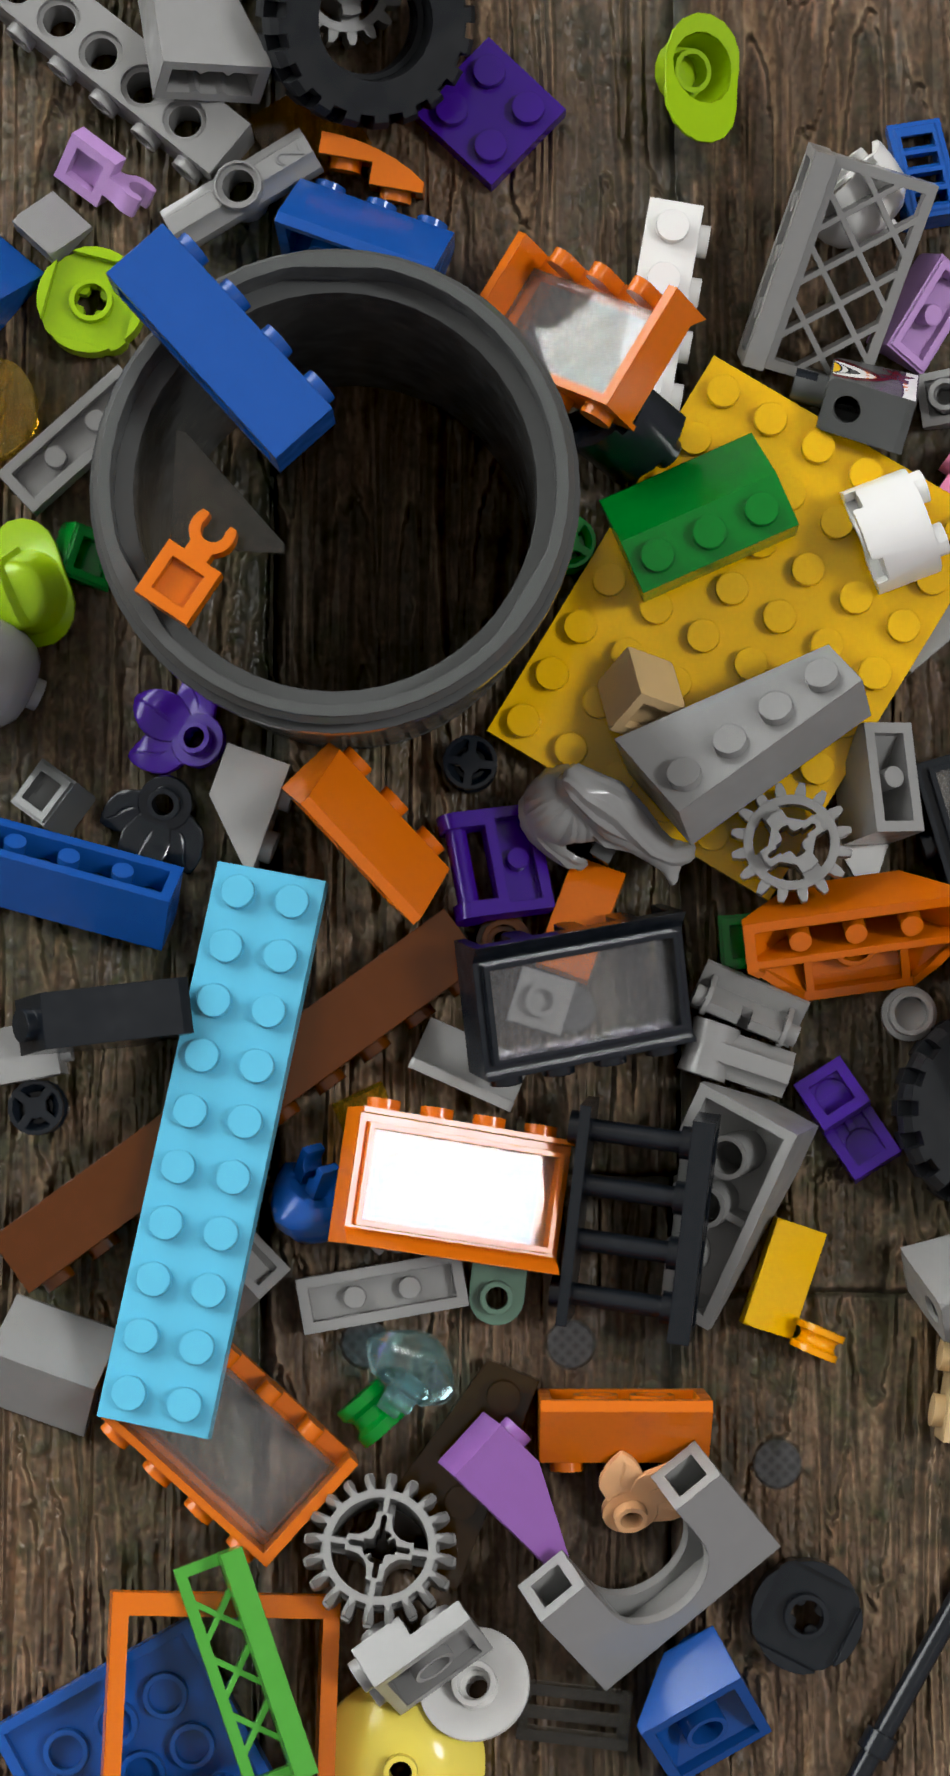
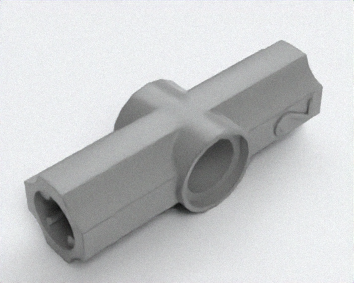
M297 128L246 160H233L225 163L218 169L214 179L159 212L168 229L176 238L185 232L200 247L240 222L250 223L260 219L266 213L270 204L292 191L300 178L310 181L324 173V170L300 128ZM242 182L254 184L253 193L247 200L241 202L230 200V193L237 184Z

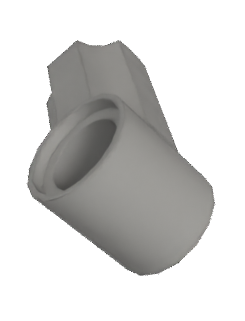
M694 1015L692 1033L696 1036L697 1042L684 1045L677 1066L678 1069L723 1084L727 1080L771 1097L782 1098L794 1068L796 1053L740 1035L741 1030Z

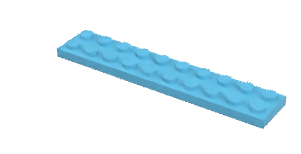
M222 861L217 862L189 990L194 1033L179 1036L97 1411L98 1417L203 1439H212L329 884L324 880Z

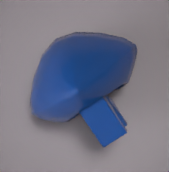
M321 1142L302 1147L297 1162H285L276 1176L272 1190L271 1212L276 1227L285 1235L304 1245L325 1243L328 1241L339 1166L336 1162L322 1165L321 1158L325 1148Z

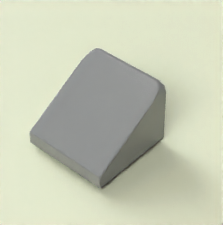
M54 191L19 213L12 221L17 232L51 263L56 259L59 262L65 256H68L93 230V227Z

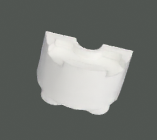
M899 469L839 492L852 527L855 529L861 542L865 561L878 595L941 572V557L950 554V544L941 522L931 524L924 503L931 501V496L926 480L920 470L908 473L906 469Z

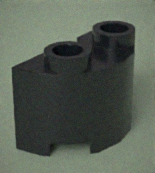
M655 390L651 391L633 421V424L636 426L634 432L614 423L611 424L609 429H604L586 419L580 413V410L568 414L577 452L617 484L623 485L630 480L638 479L652 471L656 466L666 468L680 454L681 443L678 439L686 417Z

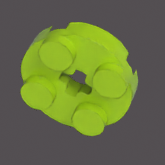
M84 246L72 250L74 254L65 256L59 262L56 259L43 273L36 296L37 309L47 334L60 348L70 354L83 358H102L105 356H118L128 349L130 342L138 336L144 324L113 291L106 272L118 263L123 256L104 247ZM92 290L101 291L100 298L106 303L105 308L97 310L94 315H86L84 307L78 304L79 298L89 297Z

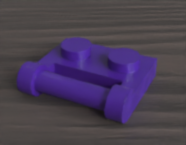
M518 805L452 812L439 816L436 819L439 837L446 840L458 904L453 907L455 923L458 927L475 926L486 921L550 914L554 910L555 902L546 856L527 839L522 831L518 817ZM481 832L493 893L492 899L479 900L467 839L468 833Z

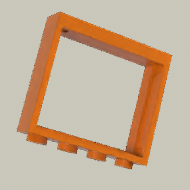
M110 1589L100 1776H121L129 1616L188 1617L179 1591ZM193 1591L197 1602L214 1610H217L225 1593L221 1591ZM258 1592L266 1618L320 1619L315 1763L319 1773L314 1776H335L341 1602L335 1608L328 1611L322 1604L326 1595L324 1593ZM230 1598L223 1614L231 1618H237ZM199 1610L201 1617H213Z

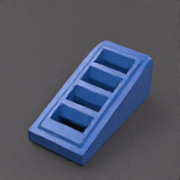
M940 118L886 126L885 133L888 151L897 161L903 174L916 178L936 175L937 182L935 183L939 186L937 194H939L940 202L933 203L924 230L950 226V158ZM929 135L930 144L903 148L901 139ZM932 155L933 163L912 167L907 165L906 159ZM906 189L904 203L899 211L901 221L915 213L917 207L916 197H920L921 193Z

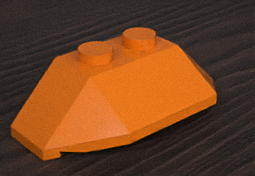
M901 870L825 880L829 892L823 896L814 887L809 888L808 902L805 904L800 903L796 892H788L784 904H778L777 895H775L741 920L747 973L758 979L762 978L776 988L807 1001L892 990L905 986L914 987L941 966L950 956V884Z

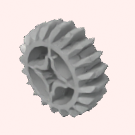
M393 1473L388 1474L385 1489H376L374 1474H366L364 1478L366 1491L357 1493L354 1483L351 1480L343 1482L344 1492L348 1498L345 1502L342 1503L334 1494H328L325 1499L327 1507L333 1512L332 1516L330 1517L316 1511L311 1516L312 1523L324 1530L323 1534L312 1532L304 1535L306 1546L320 1550L319 1553L304 1557L305 1569H323V1572L317 1574L309 1581L310 1587L314 1592L328 1587L332 1588L322 1601L323 1607L328 1611L335 1608L342 1600L346 1602L340 1616L341 1621L349 1624L354 1619L357 1610L364 1611L362 1618L364 1630L371 1629L374 1625L375 1613H384L385 1625L387 1623L390 1624L395 1618L394 1612L401 1609L404 1611L406 1620L413 1624L418 1621L417 1611L413 1606L415 1601L419 1600L429 1610H433L437 1605L434 1596L427 1590L429 1586L444 1592L450 1587V1581L437 1572V1569L452 1570L456 1568L455 1557L450 1554L440 1553V1550L449 1549L456 1545V1535L449 1532L437 1533L438 1530L444 1528L450 1522V1516L446 1511L438 1512L432 1516L428 1515L437 1503V1497L433 1493L425 1495L418 1503L414 1501L419 1490V1483L415 1480H410L407 1483L403 1493L396 1492L398 1486L397 1475ZM379 1508L378 1512H376L375 1521L369 1530L363 1533H348L347 1537L339 1536L341 1529L354 1516L369 1509ZM396 1510L406 1514L417 1523L426 1538L428 1550L414 1548V1543L403 1541L395 1534L394 1518ZM386 1525L385 1534L389 1550L396 1548L397 1552L394 1555L388 1554L384 1556L383 1563L379 1564L378 1575L374 1578L375 1567L371 1553L364 1555L363 1550L376 1547L378 1539H381L383 1527ZM333 1553L346 1555L348 1560L359 1562L365 1567L366 1586L364 1594L352 1589L341 1579L333 1564ZM413 1566L423 1567L417 1579L407 1588L392 1595L382 1596L387 1577L392 1572L398 1569L412 1570Z

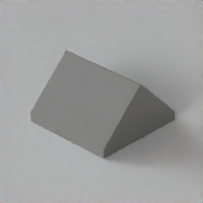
M18 1293L0 1327V1407L84 1437L104 1384L116 1327Z

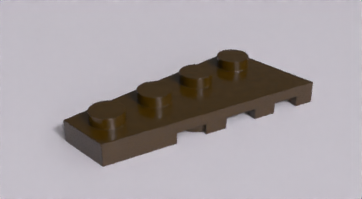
M489 1358L484 1362L448 1412L439 1428L415 1458L413 1464L398 1483L396 1492L403 1493L407 1483L410 1480H415L419 1483V1490L414 1501L418 1503L425 1495L430 1493L437 1497V1503L428 1514L429 1516L438 1512H448L450 1522L444 1528L438 1530L437 1533L449 1532L456 1535L455 1546L440 1550V1553L450 1554L456 1558V1568L452 1570L437 1569V1572L450 1581L449 1588L454 1591L458 1588L488 1510L454 1479L438 1461L482 1412L488 1414L498 1423L507 1416L521 1428L539 1384L538 1378ZM396 1510L394 1518L395 1534L403 1541L414 1543V1548L428 1550L426 1538L417 1523L406 1514ZM376 1515L363 1532L369 1530L373 1525ZM386 1525L383 1527L381 1539H378L376 1547L372 1549L366 1548L365 1551L363 1550L364 1554L371 1553L372 1557L383 1561L385 1555H394L397 1552L396 1548L389 1550L385 1534ZM413 1566L412 1570H403L419 1576L423 1567Z

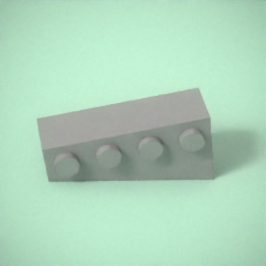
M828 644L617 737L615 741L628 773L685 839L693 845L870 717L871 712L863 680Z

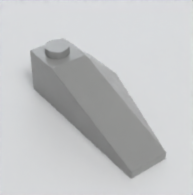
M703 1081L697 1089L679 1131H682L683 1126L692 1127L693 1120L698 1112L721 1115L696 1320L697 1325L709 1330L713 1327L796 1177L819 1126L772 1100ZM679 1160L677 1181L686 1182L688 1160ZM681 1215L673 1216L671 1236L679 1237ZM666 1263L664 1265L661 1295H663L664 1290L673 1291L675 1270L666 1269Z

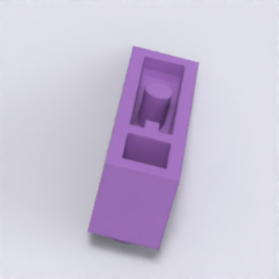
M482 1412L440 1458L438 1463L543 1565L561 1550L569 1557L540 1463L524 1448L530 1442V1437L507 1416L498 1423L488 1414Z

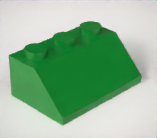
M752 433L599 500L643 602L796 535L799 526L774 468Z

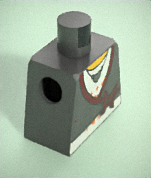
M834 358L829 376L797 368L789 399L820 408L816 424L818 429L901 455L917 404L919 375L843 358ZM851 396L856 400L847 401L842 399L841 397Z

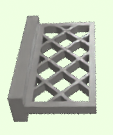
M808 142L737 350L742 366L762 372L765 368L795 377L797 368L829 376L831 369L825 357L852 343H855L862 358L861 363L875 365L939 186L936 183L832 152L830 148ZM841 169L863 175L871 194L841 209L833 192ZM872 178L890 184L877 190ZM901 188L921 193L915 213L893 225L882 198ZM829 202H831L835 213L824 218ZM876 203L887 229L858 244L846 218ZM840 221L852 247L822 262L814 246L820 231ZM908 229L906 238L904 240V243L902 244L898 234ZM892 237L899 252L897 263L893 269L874 278L863 252ZM812 254L817 266L806 271ZM857 256L868 282L839 296L827 271ZM822 275L833 300L804 315L796 300L800 286ZM889 282L883 297L879 287ZM873 290L880 305L877 318L871 323L855 330L844 305ZM794 308L798 316V319L788 323L790 314L792 312V309ZM838 309L850 334L820 349L809 324ZM803 327L815 352L796 362L776 357L782 338ZM871 334L864 349L860 339ZM820 361L824 371L808 366Z

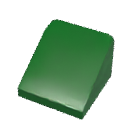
M77 521L62 523L55 542L69 581L102 592H108L109 585L96 550L93 528Z

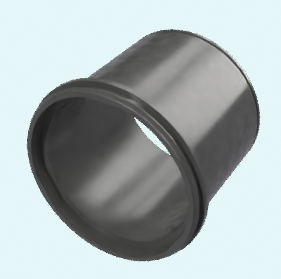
M338 248L298 251L273 256L245 265L217 278V283L220 284L227 278L240 290L251 305V308L245 313L260 329L270 324L284 338L293 351L287 359L302 375L312 370L328 388L344 386L373 387L399 392L420 399L460 422L483 443L506 474L517 496L524 517L528 538V552L522 569L510 593L495 615L472 639L435 666L391 684L352 691L306 690L272 682L231 664L209 649L188 628L137 596L134 591L168 539L174 541L179 513L196 474L212 451L228 434L238 427L162 343L150 333L125 365L109 396L99 423L92 454L89 485L91 523L96 550L106 581L121 612L136 635L156 659L183 684L208 701L237 716L246 718L278 736L322 748L330 742L339 749H346L348 746L353 749H370L394 745L420 737L447 724L464 713L485 695L501 677L510 662L532 638L547 616L561 588L573 552L578 528L581 494L578 454L573 429L563 399L548 369L532 345L509 319L486 299L462 283L430 267L387 254Z

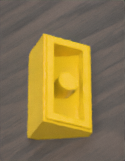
M776 1216L773 1217L739 1319L742 1324L789 1339L794 1336L797 1322L800 1318L827 1236L826 1233Z

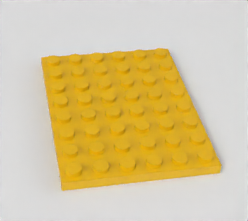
M713 356L680 410L686 417L678 439L681 443L679 456L666 468L656 466L652 471L641 476L637 483L752 433L774 468L797 518L799 526L796 535L643 602L611 528H609L487 729L489 734L546 768H554L556 765L561 764L571 765L573 763H580L623 782L648 808L660 827L671 838L683 842L688 841L628 773L615 738L623 734L611 731L608 727L598 689V681L628 646L668 660L673 664L685 707L829 644L863 680L871 716L863 722H878L950 604V554L941 557V572L878 595L865 561L861 542L855 529L852 527L839 493L899 469H906L908 473H912V471L866 444L818 429L816 427L817 415L716 356ZM926 480L931 501L924 503L931 524L941 522L950 544V493ZM857 726L778 782L782 783L786 794L794 795L799 782L805 783L806 797L813 799L821 790L827 792L823 804L826 808L846 775L845 762ZM775 785L763 793L768 800L775 798ZM755 800L744 807L753 812L758 809ZM781 808L789 818L805 820L814 815L802 808ZM737 812L694 843L696 846L695 858L756 894L760 880L755 876L750 880L742 881L740 874L748 864L746 860L732 861L731 857L733 851L743 847V842L731 838L732 829H746L747 823L740 818ZM762 821L758 825L753 838L755 855L760 853L769 843L770 833ZM812 829L803 835L799 833L793 837L787 831L781 832V845L776 850V853L769 858L788 851L793 852L797 856L802 842ZM777 867L768 873L783 879L789 868ZM769 888L761 897L767 901L770 900L775 889Z

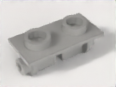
M710 959L707 960L689 999L690 1007L699 1010V1014L704 1015L706 1013L775 1042V1046L779 1048L782 1046L789 1048V1046L793 1047L801 1031L800 1024L810 1005V1002Z

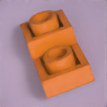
M321 132L318 153L321 160L330 162L329 170L348 175H361L362 167L370 168L369 186L371 191L380 192L379 198L399 206H411L412 198L424 200L425 183L397 159L359 140L331 132Z
M587 860L588 866L582 871L569 869L545 933L554 932V924L560 922H577L585 926L606 922L605 915L613 913L625 883L626 873ZM599 951L537 962L534 967L586 985Z

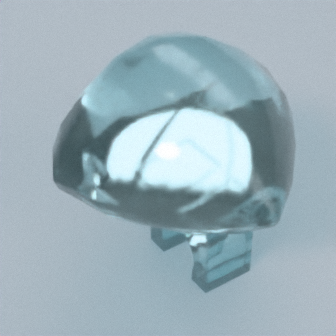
M415 1329L389 1330L376 1333L366 1340V1355L371 1373L388 1384L376 1406L393 1419L398 1418L400 1412L404 1415H409L415 1405L421 1407L446 1404L451 1400L455 1385L453 1368L446 1348L435 1335Z

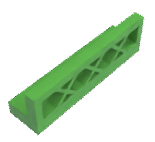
M236 1545L173 1569L172 1571L241 1776H255L248 1753L258 1732L279 1741L286 1761V1765L258 1776H312L319 1773L243 1548ZM220 1566L227 1589L217 1610H214L195 1600L188 1577ZM230 1598L238 1620L223 1614ZM199 1610L213 1616L207 1631L205 1630ZM220 1620L241 1629L245 1640V1645L235 1666L215 1657L210 1645ZM249 1654L257 1676L243 1670ZM218 1666L232 1672L226 1686H224ZM239 1676L259 1684L264 1700L254 1721L232 1710L229 1697ZM268 1710L275 1731L262 1726ZM237 1722L251 1728L244 1743Z

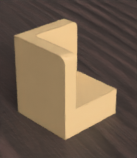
M629 646L598 681V689L609 730L623 735L685 708L673 664L668 660Z

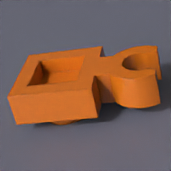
M204 508L198 511L190 521V541L186 547L183 548L171 539H168L134 589L137 596L188 629L224 578L221 572L210 565L214 559L229 555L236 547L239 538L237 530L230 526L221 540L217 542L205 540L203 538V531L212 517L210 512Z

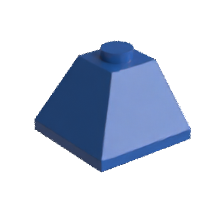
M713 1625L701 1632L692 1633L684 1637L677 1646L664 1652L637 1723L640 1734L667 1776H695L772 1732Z

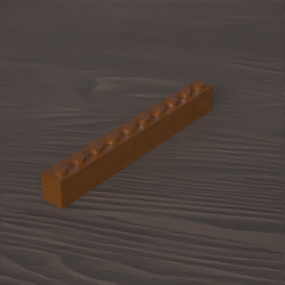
M445 908L302 1011L278 1127L302 1110L296 1101L313 1088L321 1096L344 1080L347 1076L341 1068L350 1061L360 1056L363 1062L367 1063L389 1047L391 1042L386 1035L404 1023L410 1031L433 1015L436 1010L431 1005V1002L449 990L454 998L460 995L454 940L467 938ZM162 1114L0 1231V1254L28 1293L42 1286L48 1294L76 1275L70 1265L87 1253L95 1261L121 1242V1239L116 1234L118 1230L132 1220L137 1225L139 1224Z

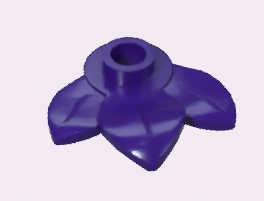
M183 683L177 694L156 688L137 694L134 698L133 711L137 724L145 735L130 750L128 754L129 760L140 769L156 775L171 774L183 765L201 769L214 764L223 755L226 745L225 731L216 720L218 705L208 701ZM203 731L204 740L202 744L196 748H191V738L197 732Z

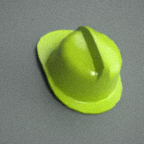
M694 13L682 18L672 29L668 42L658 54L655 63V80L659 91L665 98V106L673 123L685 136L701 143H713L724 138L733 127L737 110L739 49L734 34L724 21L712 14Z
M25 518L7 521L0 527V619L12 624L19 631L25 632L35 643L36 647L55 644L68 633L74 621L76 607L72 586L67 577L57 544L50 531L38 521Z

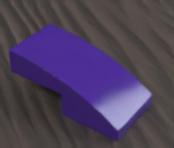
M840 1055L793 1085L815 1124L819 1126L820 1132L854 1184H857L901 1155V1149L871 1107V1100Z

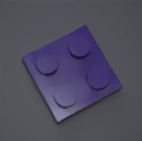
M488 37L458 67L463 73L456 85H446L440 93L443 95L444 100L432 110L424 108L418 112V119L415 121L492 192L565 118L566 109Z

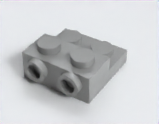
M456 1601L451 1606L445 1604L431 1610L423 1617L420 1622L421 1627L415 1632H412L399 1616L394 1618L390 1624L387 1623L385 1625L384 1620L374 1624L371 1629H367L361 1636V1643L351 1649L355 1658L347 1663L362 1689L366 1693H370L379 1707L388 1702L400 1715L404 1714L493 1649L481 1629L459 1601Z

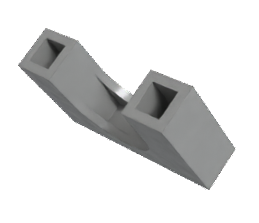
M695 1440L651 1476L683 1520V1533L680 1544L670 1561L658 1573L646 1581L628 1588H603L590 1581L565 1552L561 1550L518 1585V1588L539 1621L605 1691L781 1547Z

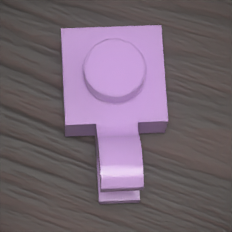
M84 126L71 134L54 173V177L96 208L109 200L120 212L131 218L135 216L140 205L145 209L148 208L156 193V188L147 180L121 172L127 158Z

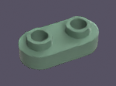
M496 1213L488 1216L480 1223L475 1237L492 1239L497 1232L505 1231L512 1236L513 1243L530 1245V1236L525 1224L516 1216L508 1213ZM472 1263L469 1303L475 1316L489 1325H504L514 1320L524 1305L527 1271ZM494 1287L504 1289L508 1295L506 1303L499 1308L491 1307L486 1301L487 1292Z

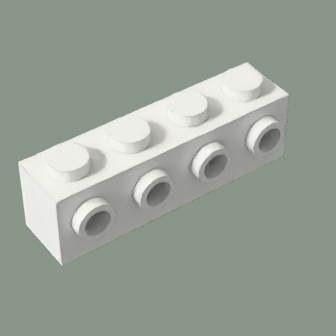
M650 197L636 275L648 280L662 295L668 285L677 287L697 309L702 279L692 277L695 257L706 258L711 226L701 225L704 206ZM629 315L621 363L647 321ZM693 331L686 333L653 388L678 411L681 408L684 384L674 383L677 363L688 364Z

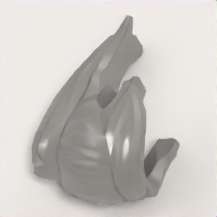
M573 763L571 765L561 764L556 765L554 768H545L527 786L518 802L520 827L527 839L544 855L566 869L582 871L588 866L586 859L576 856L567 850L566 845L597 842L605 848L629 852L662 871L669 885L673 886L678 882L681 866L690 863L695 858V844L691 845L689 842L671 838L660 827L648 808L623 782L580 763Z

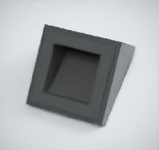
M42 758L10 802L49 831L70 836L96 798L88 790Z

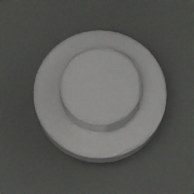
M905 986L895 989L883 1001L881 1007L882 1024L886 1031L898 1040L916 1041L922 1039L931 1032V1028L936 1023L937 1010L931 996L920 988Z

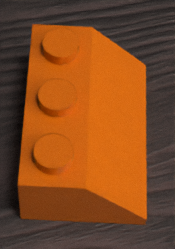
M328 742L281 789L380 895L414 925L422 918L450 870L438 856L445 848L423 825L415 832L403 819L402 816L409 809L390 788L385 786L379 792L368 781L366 776L372 769L352 747L348 746L342 752L339 748Z
M538 1388L539 1463H550V1471L582 1472L583 1463L607 1464L615 1454L623 1450L633 1456L638 1464H663L674 1458L694 1440L709 1457L713 1422V1400L704 1388Z

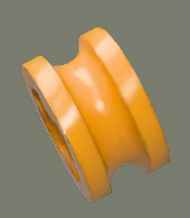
M799 1318L797 1325L800 1327V1334L797 1337H791L789 1344L836 1364L838 1357L834 1352L835 1347L838 1344H844L846 1337Z

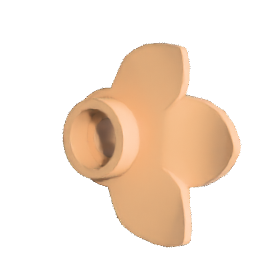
M623 1450L619 1451L608 1461L598 1480L599 1488L605 1497L601 1506V1513L607 1527L616 1532L634 1533L648 1527L652 1522L672 1521L681 1517L651 1478L666 1463L642 1471L634 1457Z

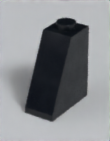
M187 977L37 993L15 1000L16 1010L12 1019L13 1033L20 1044L21 1056L137 1047L194 1033Z

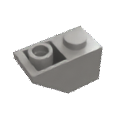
M227 743L209 796L242 865L259 868L261 862L270 864L275 854L280 833L272 831L279 811L288 813L293 803L292 799L281 787L292 777L294 771L290 764Z

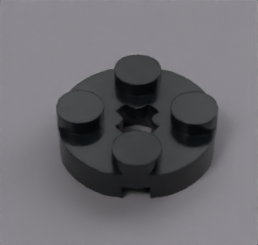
M813 1557L784 1558L759 1579L751 1595L749 1603L750 1629L764 1655L775 1665L788 1672L806 1675L816 1673L815 1671L824 1670L831 1665L835 1667L845 1661L858 1644L863 1628V1616L859 1597L844 1573L824 1560ZM807 1600L815 1602L814 1611L820 1616V1621L817 1625L807 1623L803 1630L794 1627L796 1617L791 1613L793 1607L796 1604L803 1606Z

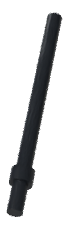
M950 1590L874 1725L868 1723L857 1744L861 1749L846 1776H873L880 1761L887 1762L898 1743L894 1736L950 1638Z

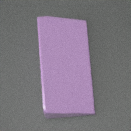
M922 253L914 261L909 269L879 352L916 375L923 374L950 331V260L943 254Z

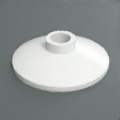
M479 1627L493 1649L420 1701L431 1723L443 1734L459 1741L481 1742L499 1736L517 1721L528 1700L530 1674L525 1657L510 1638L491 1628ZM477 1680L486 1681V1693L479 1698L470 1697V1686Z

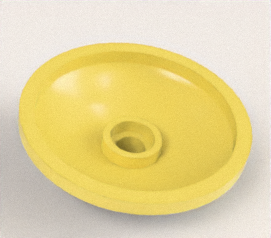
M359 1686L337 1705L335 1776H393L390 1768L396 1762H405L410 1766L412 1772L409 1776H484V1741L463 1742L443 1734L428 1719L421 1702L402 1715L388 1702L379 1707L370 1693H366Z

